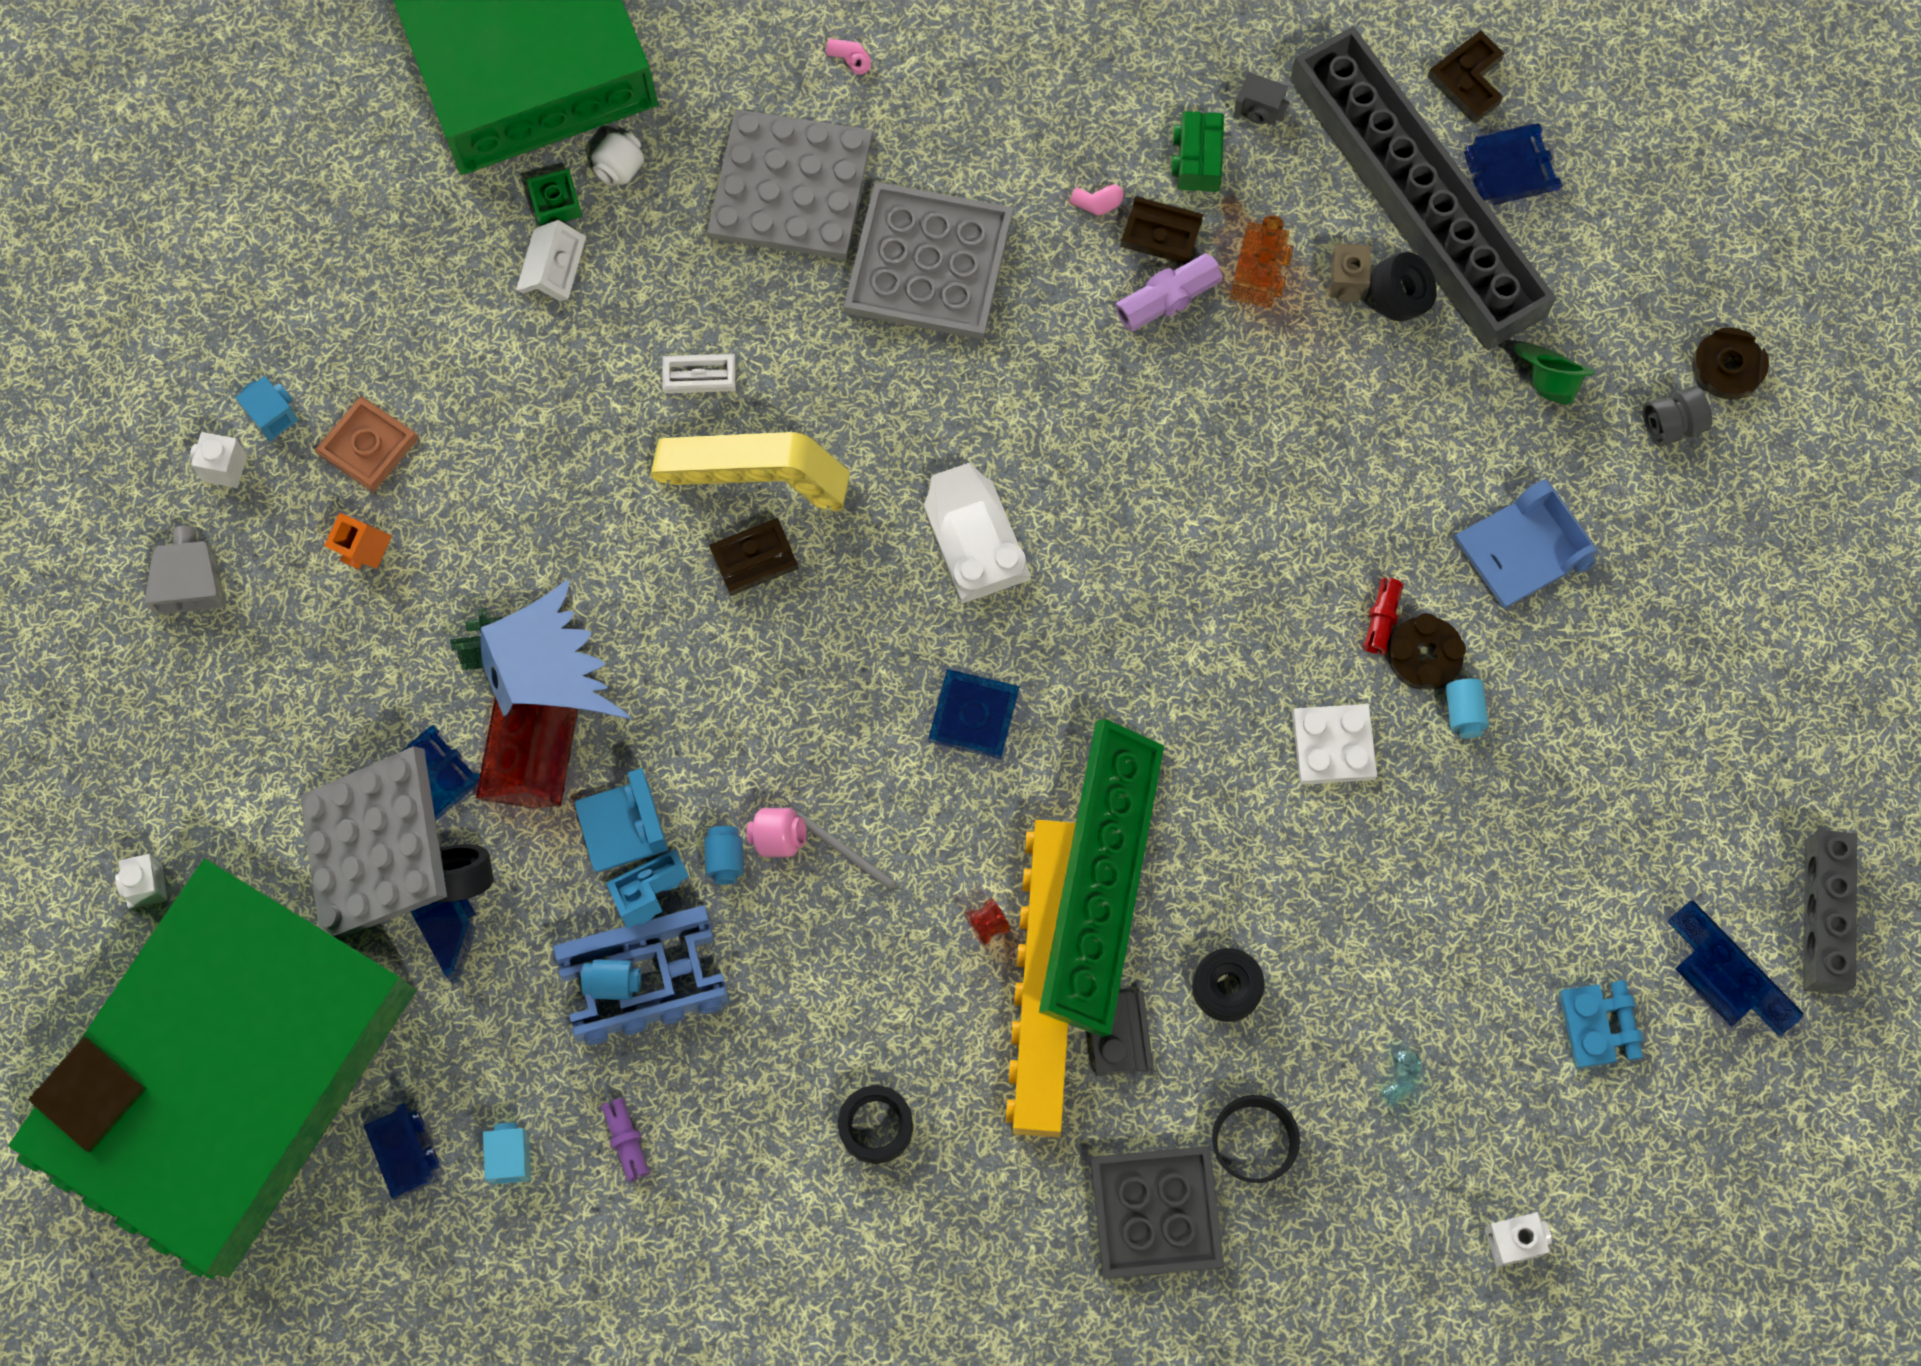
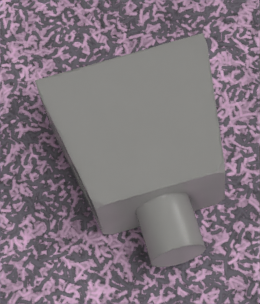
M177 526L173 528V544L156 546L153 549L145 604L155 615L226 607L215 552L207 542H196V529L192 526Z

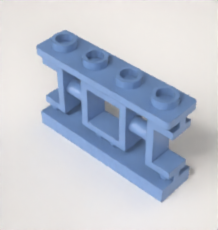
M705 905L654 918L647 923L634 925L628 929L624 926L553 946L555 959L560 969V977L564 982L581 977L583 962L608 956L609 960H632L634 963L655 957L658 958L665 989L632 997L631 1000H619L620 1007L625 1014L600 1020L597 1000L592 999L591 995H585L588 1010L569 1014L573 1025V1035L578 1042L585 1041L586 1045H595L609 1039L608 1034L623 1030L624 1035H632L645 1031L647 1029L646 1024L661 1020L663 1025L673 1024L684 1020L685 1013L699 1010L700 1014H710L723 1009L722 1003L730 1001L724 976L721 973L704 978L696 947L715 941ZM686 935L685 940L690 957L668 963L665 948L661 941ZM694 972L699 992L703 993L677 999L672 978Z

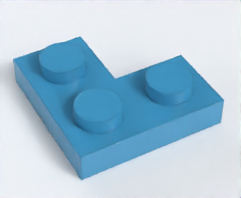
M676 849L606 884L628 929L634 925L647 923L654 915L662 912L655 894L662 890L674 889L681 881L689 878V875Z

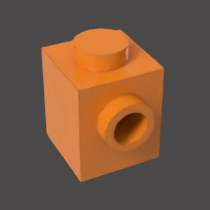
M339 512L324 546L342 554L339 561L360 570L362 565L365 564L377 569L392 535Z

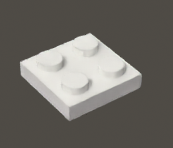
M1369 704L1293 709L1292 716L1300 785L1376 780L1377 769Z

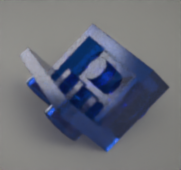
M404 1102L396 1106L397 1111L363 1125L393 1200L402 1198L439 1181L436 1169L441 1167L433 1146L426 1147L421 1135L422 1132L426 1131V1126L419 1110L415 1109L412 1111Z

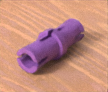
M625 1098L612 1100L613 1105H610L609 1102L601 1106V1110L604 1113L613 1138L610 1140V1145L613 1150L618 1152L626 1181L632 1182L639 1179L638 1175L645 1177L651 1171L647 1166L639 1141L642 1139L641 1134L633 1127L625 1104Z

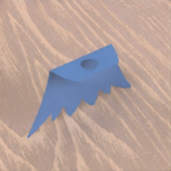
M569 580L564 581L548 594L523 609L481 627L482 666L503 717L509 713L513 704H537L583 709L631 719L621 708L593 692L607 689L608 687L605 684L592 678L583 677V675L603 667L605 663L596 657L575 652L590 638V631L562 629L574 615V611L558 613L568 592Z

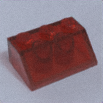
M495 697L476 799L534 809L561 806L578 709L537 704H513L509 713L503 717Z

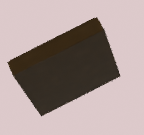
M83 1037L29 1097L28 1101L81 1148L91 1153L143 1094L146 1088L89 1038Z

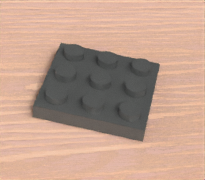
M1210 1146L1093 1156L1090 1158L1103 1280L1224 1268Z

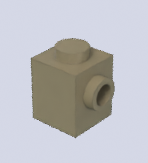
M1335 243L1331 257V298H1339L1340 301L1346 303L1366 299L1370 287L1371 245Z

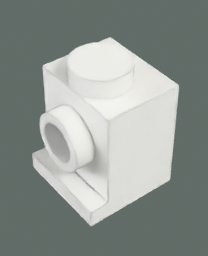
M150 854L119 860L120 871L115 877L116 887L121 897L124 896L127 900L129 910L168 901L163 866Z

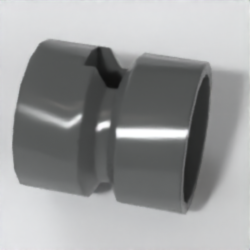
M1692 386L1674 392L1670 399L1662 396L1645 402L1643 405V420L1652 441L1658 447L1680 441L1683 434L1686 437H1691L1709 431L1712 427V412L1702 390L1697 386Z

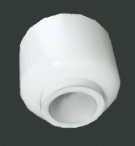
M613 132L606 135L592 154L593 171L596 176L610 186L629 183L644 163V155L640 150L641 143L630 133L622 135Z

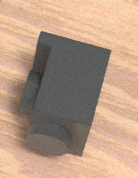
M1248 72L1236 99L1233 118L1240 120L1243 114L1257 124L1268 123L1275 126L1277 120L1283 122L1290 106V101L1285 100L1288 86Z

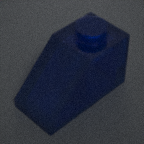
M469 899L456 902H433L410 911L446 978L452 984L460 981L476 931L471 918L477 914Z

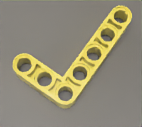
M796 432L662 438L657 443L650 476L660 483H666L669 480L671 481L670 484L673 485L785 481L816 507L827 509V506H830V510L838 511L842 510L844 506L850 472L809 436Z

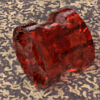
M993 898L986 900L982 908L978 910L970 909L965 912L968 924L983 947L988 945L992 937L997 934L1005 935L1011 931L1004 914Z

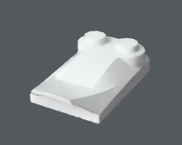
M972 463L933 475L923 507L961 604L1031 580L1025 554L1018 545L992 480L979 472Z

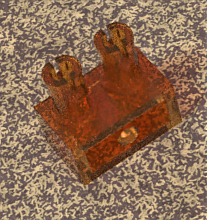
M1276 215L1266 216L1262 224L1248 222L1230 300L1272 309L1274 297L1282 298L1286 277L1280 276L1282 266L1289 267L1294 246L1287 244L1290 231L1283 229L1284 223L1280 217Z

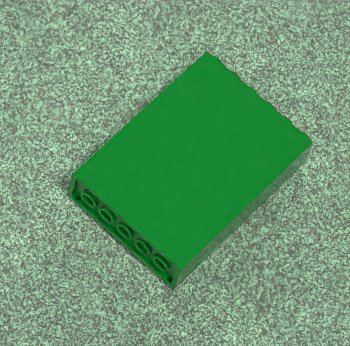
M393 0L460 176L659 106L649 63L622 0Z
M203 858L81 1037V1039L83 1037L89 1038L141 1083L146 1090L91 1153L81 1148L35 1106L8 1147L19 1153L16 1161L35 1172L40 1170L51 1176L48 1181L68 1193L73 1191L83 1196L81 1202L92 1210L101 1214L105 1212L113 1217L117 1216L114 1223L123 1230L133 1235L138 1233L146 1238L150 1237L147 1244L151 1248L166 1256L171 1254L179 1259L183 1258L180 1266L198 1277L204 1275L214 1280L216 1275L230 1278L417 989L398 975Z

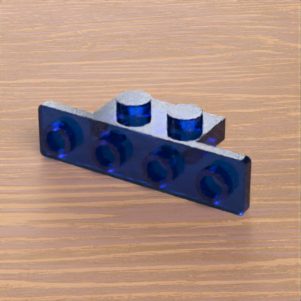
M1690 900L1668 920V923L1694 949L1675 969L1731 1027L1753 1009L1777 1035L1781 1036L1804 1017V1013L1695 901Z

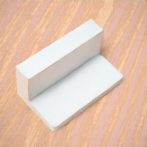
M560 220L535 228L516 290L524 294L538 289L558 301L569 299L586 236Z

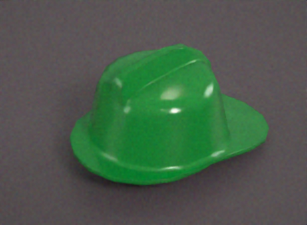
M1531 343L1515 344L1514 350L1517 354L1532 363L1533 388L1547 400L1563 405L1571 404L1579 392L1585 376L1595 374L1593 369L1577 364L1553 350Z

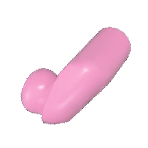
M828 39L827 56L844 58L851 71L858 75L864 74L870 69L871 59L860 43Z
M1115 184L1107 186L1094 194L1076 187L1070 198V204L1099 216L1117 208L1122 203L1124 192L1120 186Z

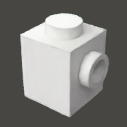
M201 432L198 444L192 446L190 464L202 482L238 488L248 455L236 438Z
M1538 1212L1492 1223L1484 1228L1496 1268L1541 1257L1550 1252L1548 1245L1552 1244L1551 1233L1546 1221H1540Z

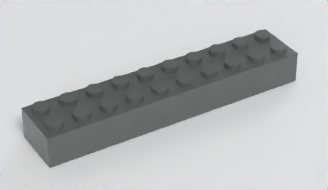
M1352 26L1295 57L1290 81L1416 253L1429 265L1435 279L1489 351L1548 317L1556 296L1356 28Z

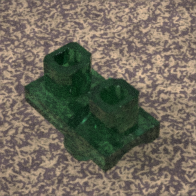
M487 607L479 608V619L466 621L467 632L480 630L481 633V627L494 623L504 617L490 618ZM481 636L450 639L451 650H457L462 670L483 668Z

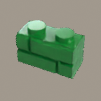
M1184 111L1181 117V124H1174L1173 146H1179V156H1172L1171 177H1178L1177 189L1206 192L1220 191L1223 165V113L1206 112L1202 114L1196 111Z

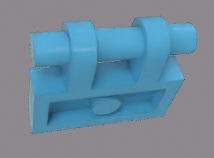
M1625 980L1611 983L1614 997L1611 999L1603 1000L1600 984L1564 989L1559 992L1575 1069L1616 1063L1615 1047L1625 1046L1628 1061L1643 1058L1640 1043L1644 1042L1642 1031L1636 1027L1633 1008H1636L1634 996L1629 995ZM1617 1012L1621 1033L1611 1034L1607 1013Z

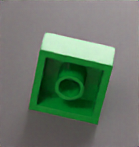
M569 168L526 179L539 226L557 220L565 222L583 217Z

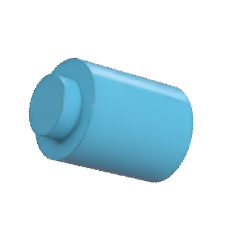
M1462 679L1448 683L1446 685V695L1451 731L1459 733V737L1465 739L1481 736L1482 731L1489 727L1484 682L1479 679Z

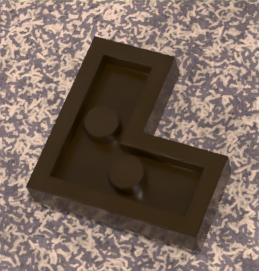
M1480 30L1429 70L1428 77L1476 124L1502 102L1503 96L1483 75L1503 60L1505 53Z

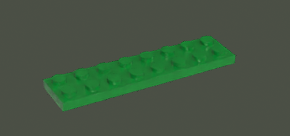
M1105 718L1095 723L1039 1013L1100 1037L1109 1036L1112 1032L1164 751V745Z

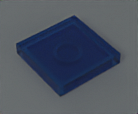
M947 669L928 742L1002 760L1020 686Z

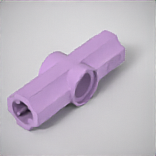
M1205 253L1174 271L1171 268H1167L1158 272L1147 282L1146 287L1115 304L1119 320L1126 329L1133 332L1163 314L1167 317L1176 314L1174 310H1183L1189 305L1192 298L1222 282L1223 276L1219 265L1213 256Z

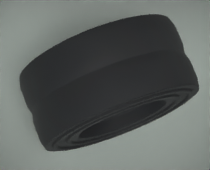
M1411 252L1399 253L1381 261L1372 272L1370 281L1372 296L1379 310L1387 318L1398 322L1407 321L1426 313L1434 305L1437 294L1436 281L1429 265L1417 254ZM1401 281L1403 282V284H1404V286H1405L1406 293H1405V291H1404V289H1403V287H1402Z
M1234 948L1218 949L1205 956L1196 969L1192 983L1194 999L1199 1008L1209 1017L1223 1022H1234L1249 1016L1258 1006L1265 987L1264 975L1257 961L1248 953ZM1223 975H1232L1239 982V991L1234 995H1225L1219 991L1217 980Z

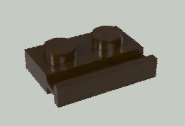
M1135 196L1121 239V247L1187 264L1191 261L1204 214Z
M778 517L709 544L711 553L730 596L799 569Z

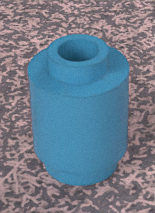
M712 827L707 830L708 837L704 839L706 877L713 879L714 884L717 885L734 884L737 882L738 877L744 875L743 839L738 835L737 827Z
M595 959L593 963H584L581 975L583 995H591L592 999L631 1000L633 992L640 991L641 970L634 969V962L632 960Z

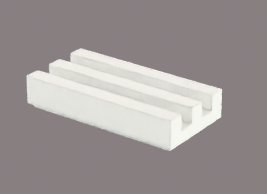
M735 354L663 356V393L736 391ZM727 365L725 370L692 369L691 371H670V367ZM719 378H727V380L670 381V380L719 379Z

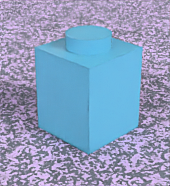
M518 1123L495 1124L494 1131H484L485 1180L491 1185L531 1181L529 1133L524 1128H518Z

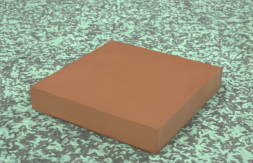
M360 396L319 444L315 452L318 456L374 493L419 437L417 433Z

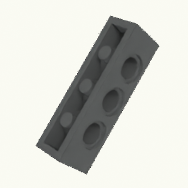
M1818 829L1805 840L1803 991L1843 995L1856 986L1857 834Z

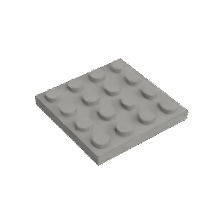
M735 109L707 230L708 238L847 260L873 139V130Z
M875 181L843 306L844 313L984 340L1013 218V207Z
M413 746L300 795L318 926L320 929L339 940L447 897L423 748Z

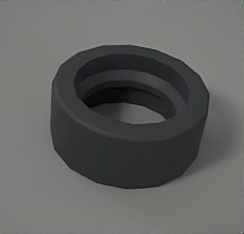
M471 844L451 845L440 848L447 897L436 902H456L470 899L482 894L491 887L494 878L490 855L487 849Z
M880 1085L862 1087L850 1094L841 1106L837 1121L840 1139L847 1151L859 1161L870 1164L890 1162L900 1156L909 1145L914 1129L911 1109L904 1097L892 1088ZM875 1101L886 1103L892 1107L899 1119V1129L896 1137L891 1143L879 1148L867 1147L859 1142L853 1133L852 1127L853 1118L858 1109L866 1103Z

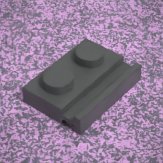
M1143 991L1118 994L1111 1035L1100 1037L1091 1033L1096 1076L1153 1070Z

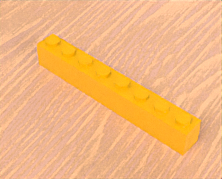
M1035 820L1034 832H1026L1025 854L1033 856L1032 869L1024 868L1022 891L1030 892L1029 906H1021L1020 929L1027 930L1026 944H1018L1017 967L1024 968L1023 983L1016 982L1014 1006H1022L1021 1021H1013L1011 1044L1019 1045L1018 1060H1010L1008 1084H1016L1015 1100L1007 1099L1005 1122L1012 1123L1013 1134L1057 1138H1060L1068 1024L1039 1013L1076 825L1075 822Z

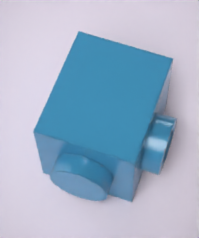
M265 376L258 381L247 384L242 392L235 397L243 411L269 442L298 421L289 405L293 401L290 395L280 383L273 386Z

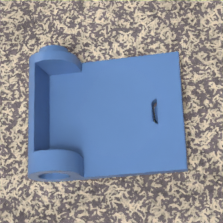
M1548 479L1535 483L1525 490L1515 503L1455 534L1453 537L1503 609L1574 570L1578 574L1583 573L1597 562L1595 556L1599 552Z

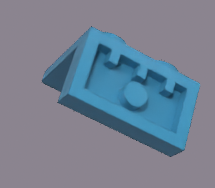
M643 768L627 772L631 784L577 800L574 803L592 867L596 873L669 851Z

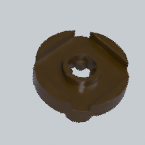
M1732 327L1716 330L1714 334L1705 337L1700 342L1694 353L1692 367L1697 378V385L1703 391H1707L1722 399L1735 400L1751 396L1761 385L1769 369V358L1764 348L1761 350L1760 346L1754 342L1756 338L1745 330ZM1727 357L1733 358V363L1739 365V368L1729 370L1722 362H1725Z
M1427 613L1402 623L1393 634L1389 645L1390 665L1396 677L1407 686L1420 690L1422 688L1439 689L1452 682L1463 666L1466 653L1465 643L1462 641L1457 630L1448 622ZM1420 645L1424 647L1431 646L1434 648L1433 655L1436 659L1426 658L1421 660L1418 657L1421 652L1418 647Z

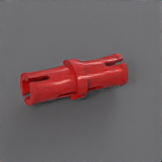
M1382 578L1380 580L1375 605L1370 608L1368 618H1371L1365 643L1363 644V649L1367 652L1377 654L1380 649L1379 654L1385 655L1387 653L1392 627L1398 622L1399 615L1396 612L1404 588V584L1397 579L1389 578L1388 580L1387 578Z

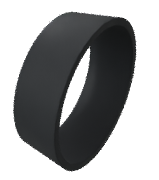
M1247 1095L1233 1100L1219 1113L1213 1127L1212 1142L1217 1159L1230 1175L1245 1182L1265 1183L1281 1177L1291 1168L1299 1152L1300 1133L1293 1115L1280 1102L1267 1096ZM1246 1107L1266 1109L1276 1115L1287 1130L1289 1137L1287 1158L1276 1172L1267 1177L1251 1179L1241 1176L1231 1170L1220 1156L1218 1149L1220 1128L1226 1118L1239 1109Z

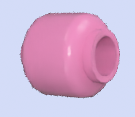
M762 808L756 813L753 822L748 823V842L750 845H754L756 852L761 857H792L798 852L799 847H803L806 842L805 820L803 817H799L792 808Z

